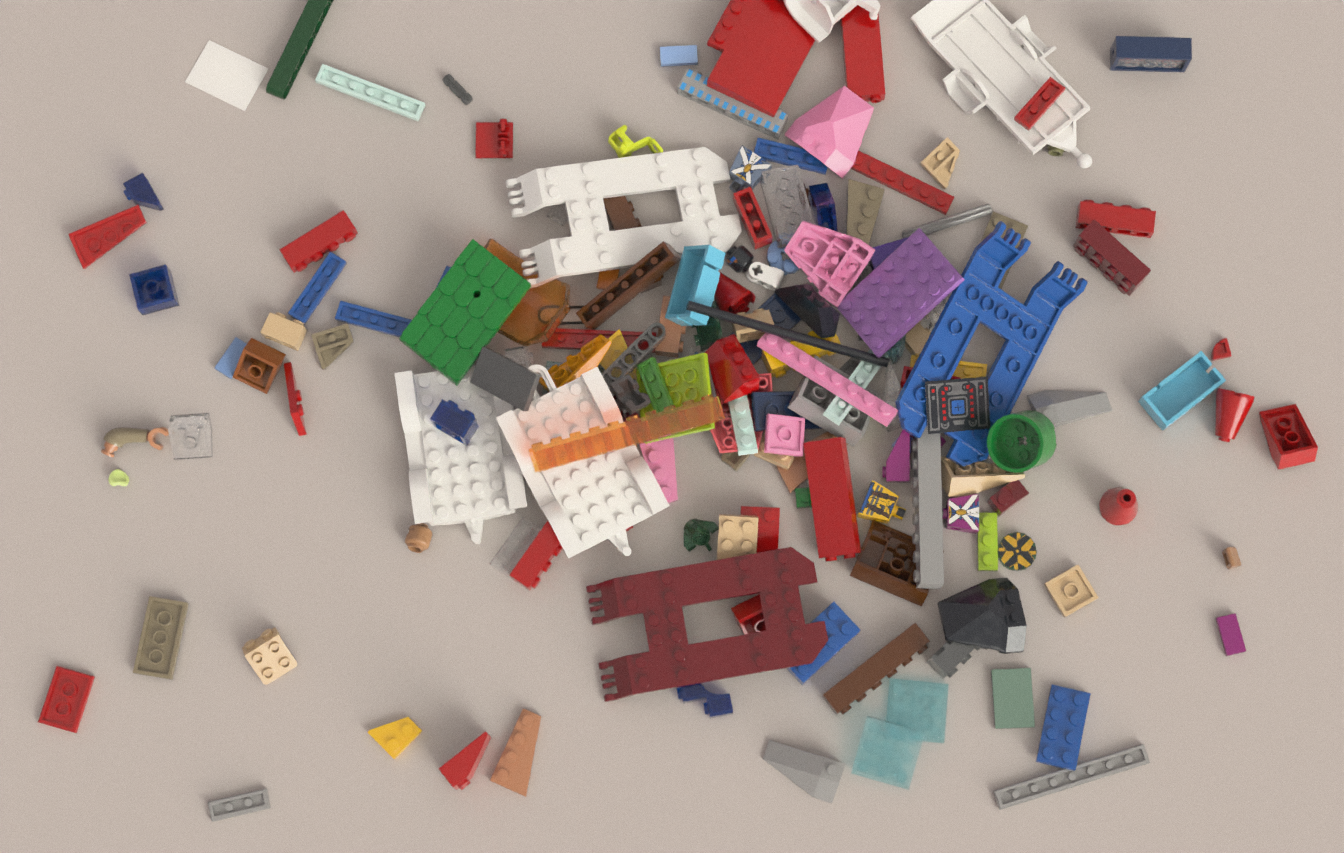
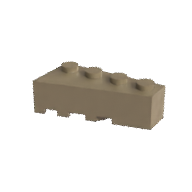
M848 179L846 235L861 239L869 245L885 189Z

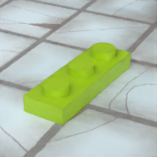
M979 512V532L977 533L978 571H998L997 513Z

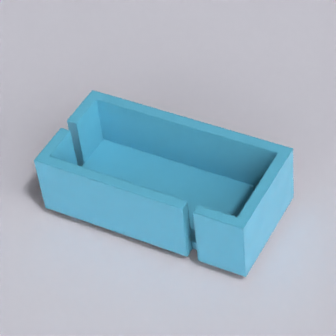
M711 245L684 246L665 315L666 319L680 326L707 325L709 316L686 310L688 301L712 306L719 282L720 272L718 271L722 269L726 253Z
M1202 351L1148 391L1138 401L1162 431L1226 381L1215 367L1209 373L1206 372L1212 363Z

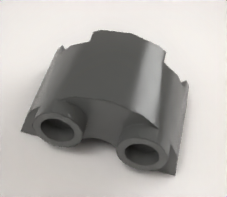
M629 374L610 384V391H614L616 396L615 402L624 414L628 412L629 415H632L651 403L646 393L639 392L638 382L632 379Z

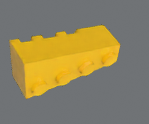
M814 331L807 333V335L820 338ZM837 334L834 337L822 338L841 344ZM793 340L790 341L792 345L813 358L815 355L821 358L826 354L828 356L836 354ZM762 350L761 359L767 372L771 373L772 378L783 377L787 371L793 369Z

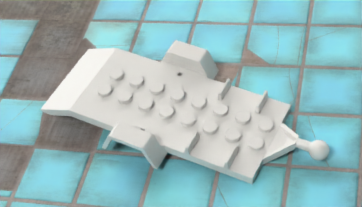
M932 0L910 17L927 43L953 70L942 80L947 94L967 115L976 113L986 105L997 117V121H1001L1018 139V144L1022 143L1032 155L1048 144L1069 153L1071 152L1077 158V164L1080 168L1090 167L1092 164L1091 156L1083 154L1076 147V121L1090 110V106L1044 59L1057 48L1055 46L1047 47L1031 31L1025 15L1011 24L989 0ZM1052 77L1065 87V91L1028 131L1017 123L1014 117L1043 84Z

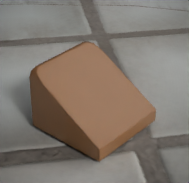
M1228 547L1222 551L1227 569L1241 566L1235 547Z

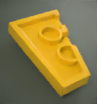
M620 329L608 338L611 341V345L599 363L605 370L628 348ZM631 355L625 358L627 364L634 363ZM635 368L629 375L637 381ZM614 369L611 372V375L615 378L620 377L622 374L620 369Z

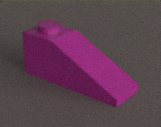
M902 430L886 461V466H882V478H886V483L910 482V434L905 430Z

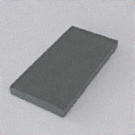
M482 347L470 383L522 411H528L541 375L488 347Z

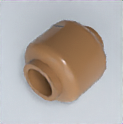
M424 523L411 525L408 529L405 543L410 551L421 553L429 548L433 533Z

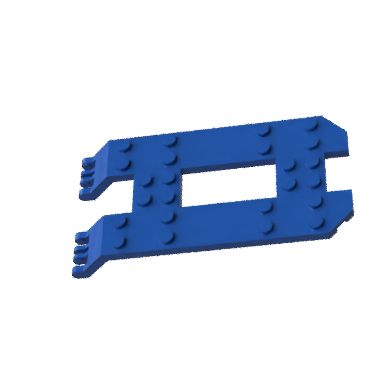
M999 221L995 229L975 247L961 274L965 280L952 291L896 400L901 428L916 438L921 437L927 426L925 382L951 379L979 323L1005 339L987 375L990 428L998 419L1009 415L1061 312L1084 291L1088 283L1084 278H1080L1074 288L1071 287L1077 280L1078 274L1072 272L1069 268H1066L1062 276L1058 278L1057 276L1060 275L1064 265L1057 261L1051 271L1032 287L1024 304L998 288L1006 270L1027 252L1031 241L1024 238L1021 240L1019 247L1015 248L1021 238V234L1015 233V230L1012 228L1006 231L1002 239L1000 236L1006 229V224L1002 221ZM990 429L944 433L954 440L946 457L963 467L977 461L986 460L989 456L987 437Z

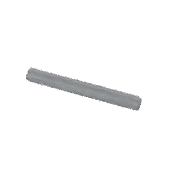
M984 204L902 231V237H910L918 228L927 235L991 214L992 208L990 204Z

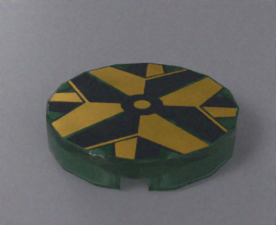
M1009 533L1003 537L998 545L999 561L1009 570H1025L1036 559L1037 550L1035 543L1031 537L1024 533Z

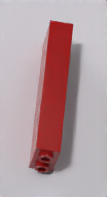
M857 5L840 19L845 83L849 90L864 101L879 103L885 99L886 94L879 12L877 19L872 20L869 17L870 12Z
M837 437L805 442L803 445L819 558H825L826 562L837 560V556H844V559L855 558V554L861 553L846 438Z

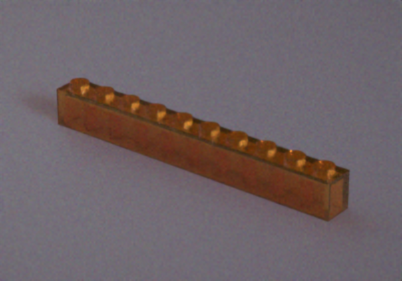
M706 395L701 397L702 401L695 403L694 399L682 403L683 406L677 408L675 405L664 407V411L659 413L656 410L646 412L645 417L638 418L635 415L626 418L627 422L620 424L619 421L607 423L608 427L600 429V426L589 428L588 433L581 434L578 431L569 434L570 438L563 440L560 436L550 439L551 443L543 445V442L532 444V448L528 449V454L533 472L535 474L722 421L725 417L719 396Z

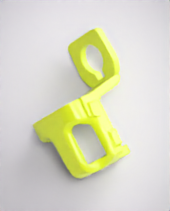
M626 125L615 130L608 138V143L616 151L618 158L630 157L634 151L647 145L653 154L663 152L661 146L651 137H645L635 143L631 141L625 134L627 131Z

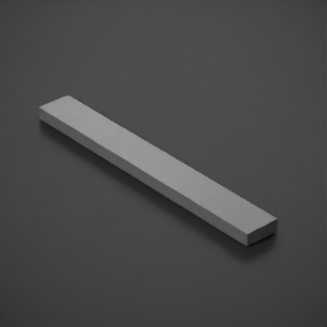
M1144 744L1077 764L1075 771L1061 769L994 790L993 793L998 808L1001 810L1148 764L1150 761Z

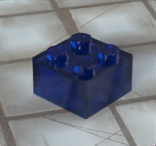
M166 264L129 274L137 309L142 315L180 306L172 273Z
M442 399L430 418L433 426L467 446L479 428L475 415L469 410H460L458 408L459 405L451 400L447 402Z

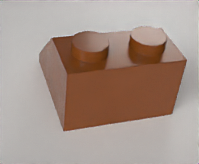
M251 338L242 351L233 378L267 394L282 366L286 354Z

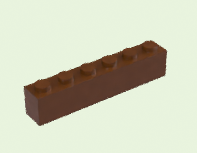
M625 196L603 199L605 211L614 231L642 227L639 218H635L632 213L635 211L632 202H628ZM661 275L641 293L661 286V279L664 276Z
M663 241L576 312L577 316L586 328L595 330L679 262L681 258L670 244Z
M914 623L822 695L823 699L836 715L840 712L842 715L852 708L850 706L851 703L855 700L859 703L867 696L866 692L869 689L874 691L881 686L883 678L887 676L890 679L898 672L896 668L901 664L904 667L913 660L912 656L915 653L920 655L927 650V644L930 640L918 625Z

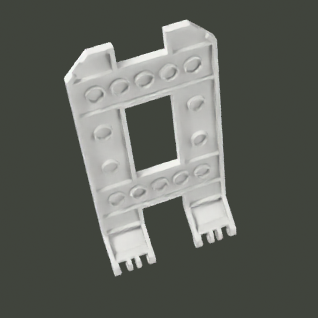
M700 147L538 168L518 178L506 180L507 188L521 187L518 191H510L508 193V198H513L509 200L510 205L515 206L524 203L523 208L511 210L512 217H523L545 206L565 204L571 237L550 239L532 248L519 251L520 258L534 256L533 261L521 263L522 268L525 269L523 270L524 276L538 275L536 279H527L531 283L530 288L541 286L559 277L632 267L663 241L670 244L680 258L682 257L684 246L711 245L727 253L742 232L738 214L720 216L713 184L730 181L727 161L708 148ZM675 189L681 222L609 231L604 198Z

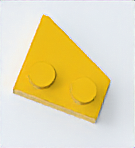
M409 717L368 731L393 759L422 732Z

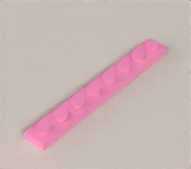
M765 333L758 341L757 346L886 427L897 415V409L781 337Z

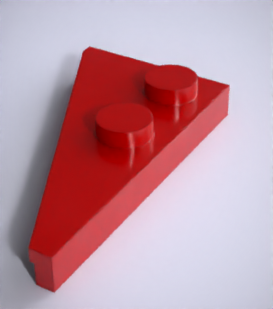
M284 363L290 414L298 435H306L303 419L304 409L302 404H300V401H302L301 391L297 390L292 363Z

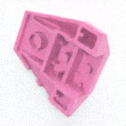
M843 86L796 119L784 135L843 179L855 163L857 152L862 144V138L865 130H867L874 107Z
M802 221L784 251L796 266L804 271L808 276L809 282H813L818 288V293L838 307L869 263L875 249L861 239Z

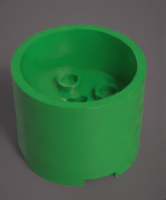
M1024 410L1003 416L989 430L987 437L989 455L997 466L1008 472L1019 473L1046 463L1055 452L1057 446L1055 427L1044 414L1034 410Z

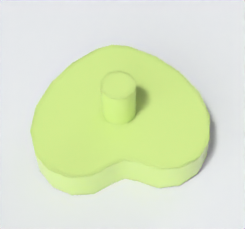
M116 469L109 475L108 482L112 486H127L129 477L122 470Z

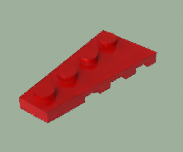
M136 205L68 235L83 269H86L147 222L140 206Z

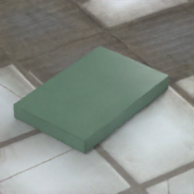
M1031 668L992 669L991 680L995 729L1034 728Z

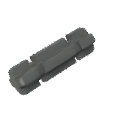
M447 74L442 79L443 83L447 87L449 86V89L459 99L461 98L465 105L472 102V96L468 92L466 93V90L456 80L454 81L450 74Z

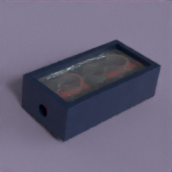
M1116 36L1110 48V71L1185 72L1192 60V38Z

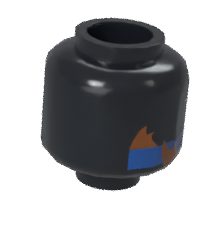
M734 245L727 252L729 256L726 262L737 273L741 271L743 273L746 272L750 265L754 263L752 261L754 256L743 245L738 247Z

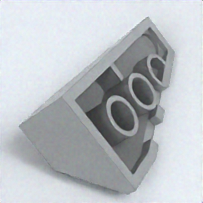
M1044 390L1027 395L1031 410L1044 414L1054 427L1112 411L1106 392Z
M771 740L768 742L763 757L767 763L792 780L809 795L832 804L845 764Z

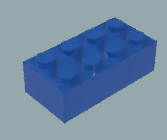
M835 602L831 603L811 622L825 621L828 642L812 664L787 668L801 685L808 681L861 631Z

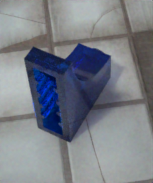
M828 183L809 186L810 202L816 225L838 232L835 202Z

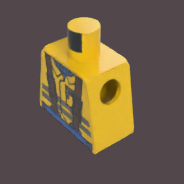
M872 480L857 517L888 524L891 516L902 520L906 509L896 505L899 498L898 495Z

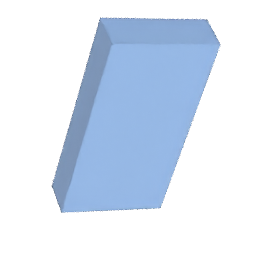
M697 45L660 47L661 67L698 65Z

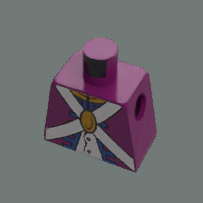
M979 494L947 499L946 508H942V520H946V529L972 534L979 532Z

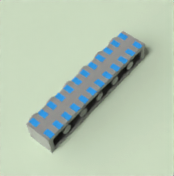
M687 68L677 87L679 95L777 140L779 139L788 121V114L783 109L779 108L776 115L771 117L708 87L707 77L703 76L698 70Z

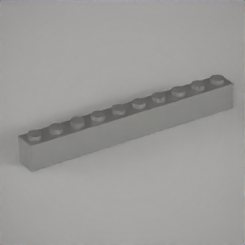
M926 426L921 437L916 438L913 436L911 441V452H914V458L911 460V469L914 470L911 486L915 492V495L912 496V507H915V514L912 516L915 532L913 533L912 540L913 544H916V551L913 552V562L916 563L913 580L916 582V588L940 589L944 584L940 433L928 434Z

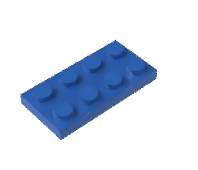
M1051 685L1036 762L1068 770H1076L1091 693Z

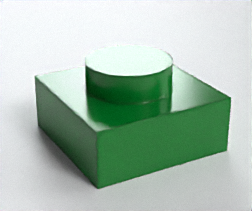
M809 487L796 488L797 509L811 508Z

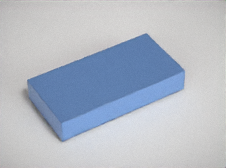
M235 337L215 366V369L232 379L242 351L247 344Z

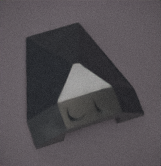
M1008 578L988 579L937 603L945 640L964 645H976L986 650L989 648L1003 654L1024 651L1027 625L1018 588Z

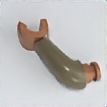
M128 427L114 428L105 434L103 438L106 441L104 444L105 449H102L101 452L114 457V451H117L118 447L122 448L126 443H147V441H149L152 447L162 450L163 445L158 444L155 439L157 433L168 436L172 432L165 427L154 428L151 431L149 429Z

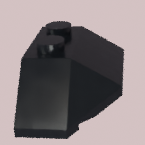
M801 284L775 289L774 293L821 339L835 336L840 313L811 285Z

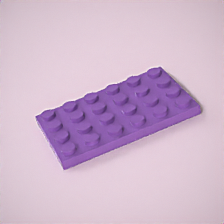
M918 228L849 292L837 309L873 353L880 358L965 279L927 235Z

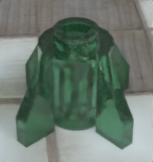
M697 518L689 520L684 526V547L690 552L696 545H704L708 551H711L712 548L708 543L710 533H715L719 529L718 525L715 522L699 520Z

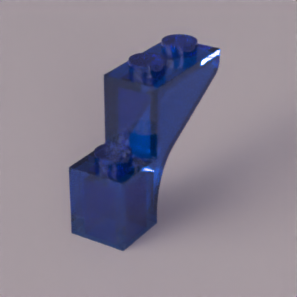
M701 683L677 688L678 699H682L683 704L707 700L703 705L705 715L709 714L710 719L733 715L730 693H711Z

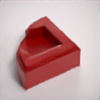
M1227 338L1220 340L1214 346L1211 353L1212 361L1232 356Z

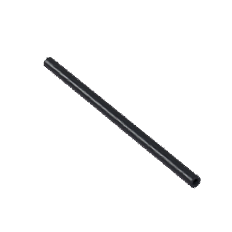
M688 301L686 310L882 367L887 368L889 365V358L882 356L878 358L875 354L693 301Z

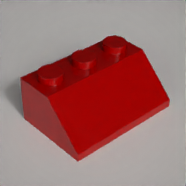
M735 334L717 340L704 352L708 355L714 387L724 403L759 390L760 376Z
M760 594L731 608L743 635L766 631Z

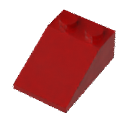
M1296 404L1259 412L1270 454L1278 470L1315 462L1318 446Z
M741 506L740 515L758 516L756 553L778 549L780 508Z
M486 731L439 768L440 772L454 789L463 790L471 783L469 780L473 778L492 738Z

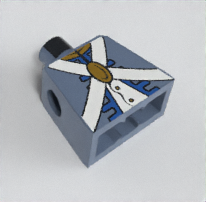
M742 145L729 171L730 178L734 180L729 186L730 190L735 193L743 187L748 188L750 186L753 190L770 173L772 164Z

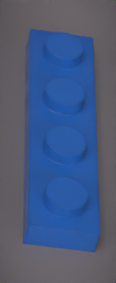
M757 138L754 153L764 160L826 175L827 166L805 149Z
M330 252L296 300L288 315L305 325L347 262Z
M340 301L335 316L337 321L400 337L412 321L411 319Z

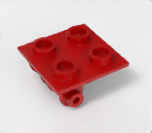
M504 118L500 119V122H476L475 158H513V122H507V119Z

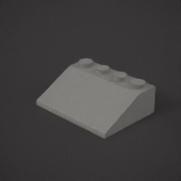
M814 356L816 360L849 379L850 376L818 356ZM803 376L788 408L834 436L846 438V443L854 446L864 436L871 417L853 406L838 426L823 416L836 395ZM868 386L866 387V391L878 398L880 397V393Z

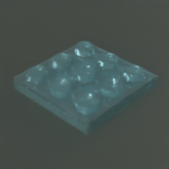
M890 678L885 738L944 744L949 684Z
M867 715L851 773L909 790L925 732Z

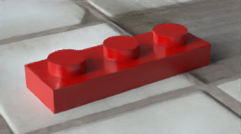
M1050 77L1017 113L1014 120L1029 131L1065 91V87Z

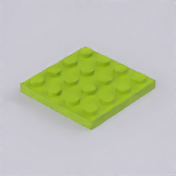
M703 352L658 363L682 425L668 433H663L650 403L640 410L643 443L647 444L715 429L708 355ZM636 368L639 392L647 394L638 368Z

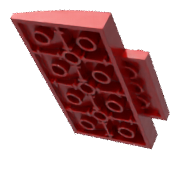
M730 0L707 41V46L722 52L707 80V86L774 117L810 52L815 39L791 16L784 0Z

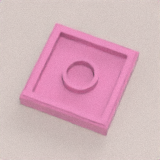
M767 414L764 453L802 457L805 418Z

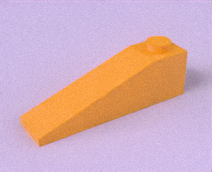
M599 335L584 345L578 354L567 356V361L560 366L557 364L552 366L548 373L556 388L598 367L610 347L611 341L603 335ZM541 376L539 383L550 392Z

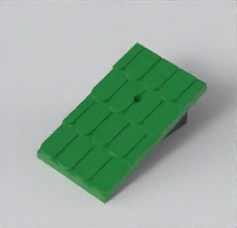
M472 239L439 282L437 288L418 310L413 320L402 332L399 340L458 386L478 359L482 347H487L530 289L531 283Z

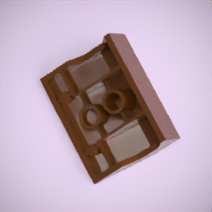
M873 520L850 576L921 607L929 593V589L916 588V582L913 580V573L916 570V563L913 562V552L916 551V544H913V537Z

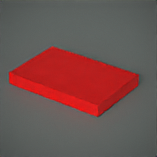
M56 666L38 723L77 733L95 677Z

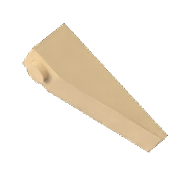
M946 456L941 457L942 487L947 496L952 498L979 493L1025 477L1024 472H1008L997 466L994 462L990 464L977 461L963 467L954 463Z

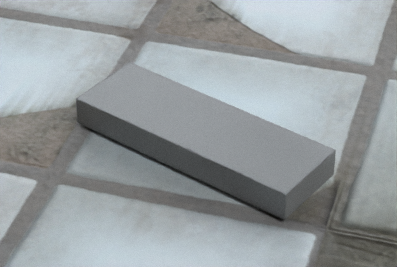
M267 789L208 802L212 822L271 808Z

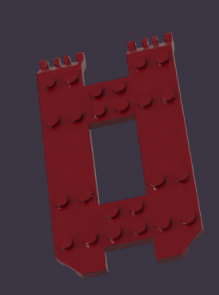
M788 547L617 577L595 585L586 586L587 593L601 591V597L590 598L588 600L589 604L603 602L602 605L589 607L590 612L604 610L605 614L602 617H593L591 619L592 625L604 624L623 617L643 614L649 646L648 652L626 655L598 663L600 670L611 667L614 669L613 674L601 675V681L615 679L614 682L602 684L603 689L615 686L617 688V693L605 694L604 701H615L642 693L812 664L828 642L825 621L805 624L798 586L818 583L814 562L794 548ZM760 593L766 631L688 644L682 607Z

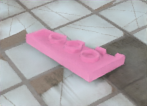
M642 431L636 433L643 458L656 478L667 502L678 501L673 438L646 444L643 443Z

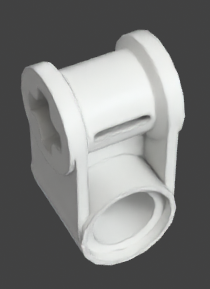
M760 262L752 263L746 271V277L749 281L772 291L779 289L784 276V271ZM754 269H757V270H758V271H757V273H758L757 276L754 275V271H753Z

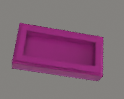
M1236 613L1215 618L1226 656L1246 652Z

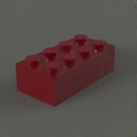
M1095 220L1079 234L1073 245L1075 251L1080 256H1085L1093 268H1098L1103 272V276L1108 281H1113L1117 285L1118 290L1128 296L1144 282L1151 272L1150 268Z

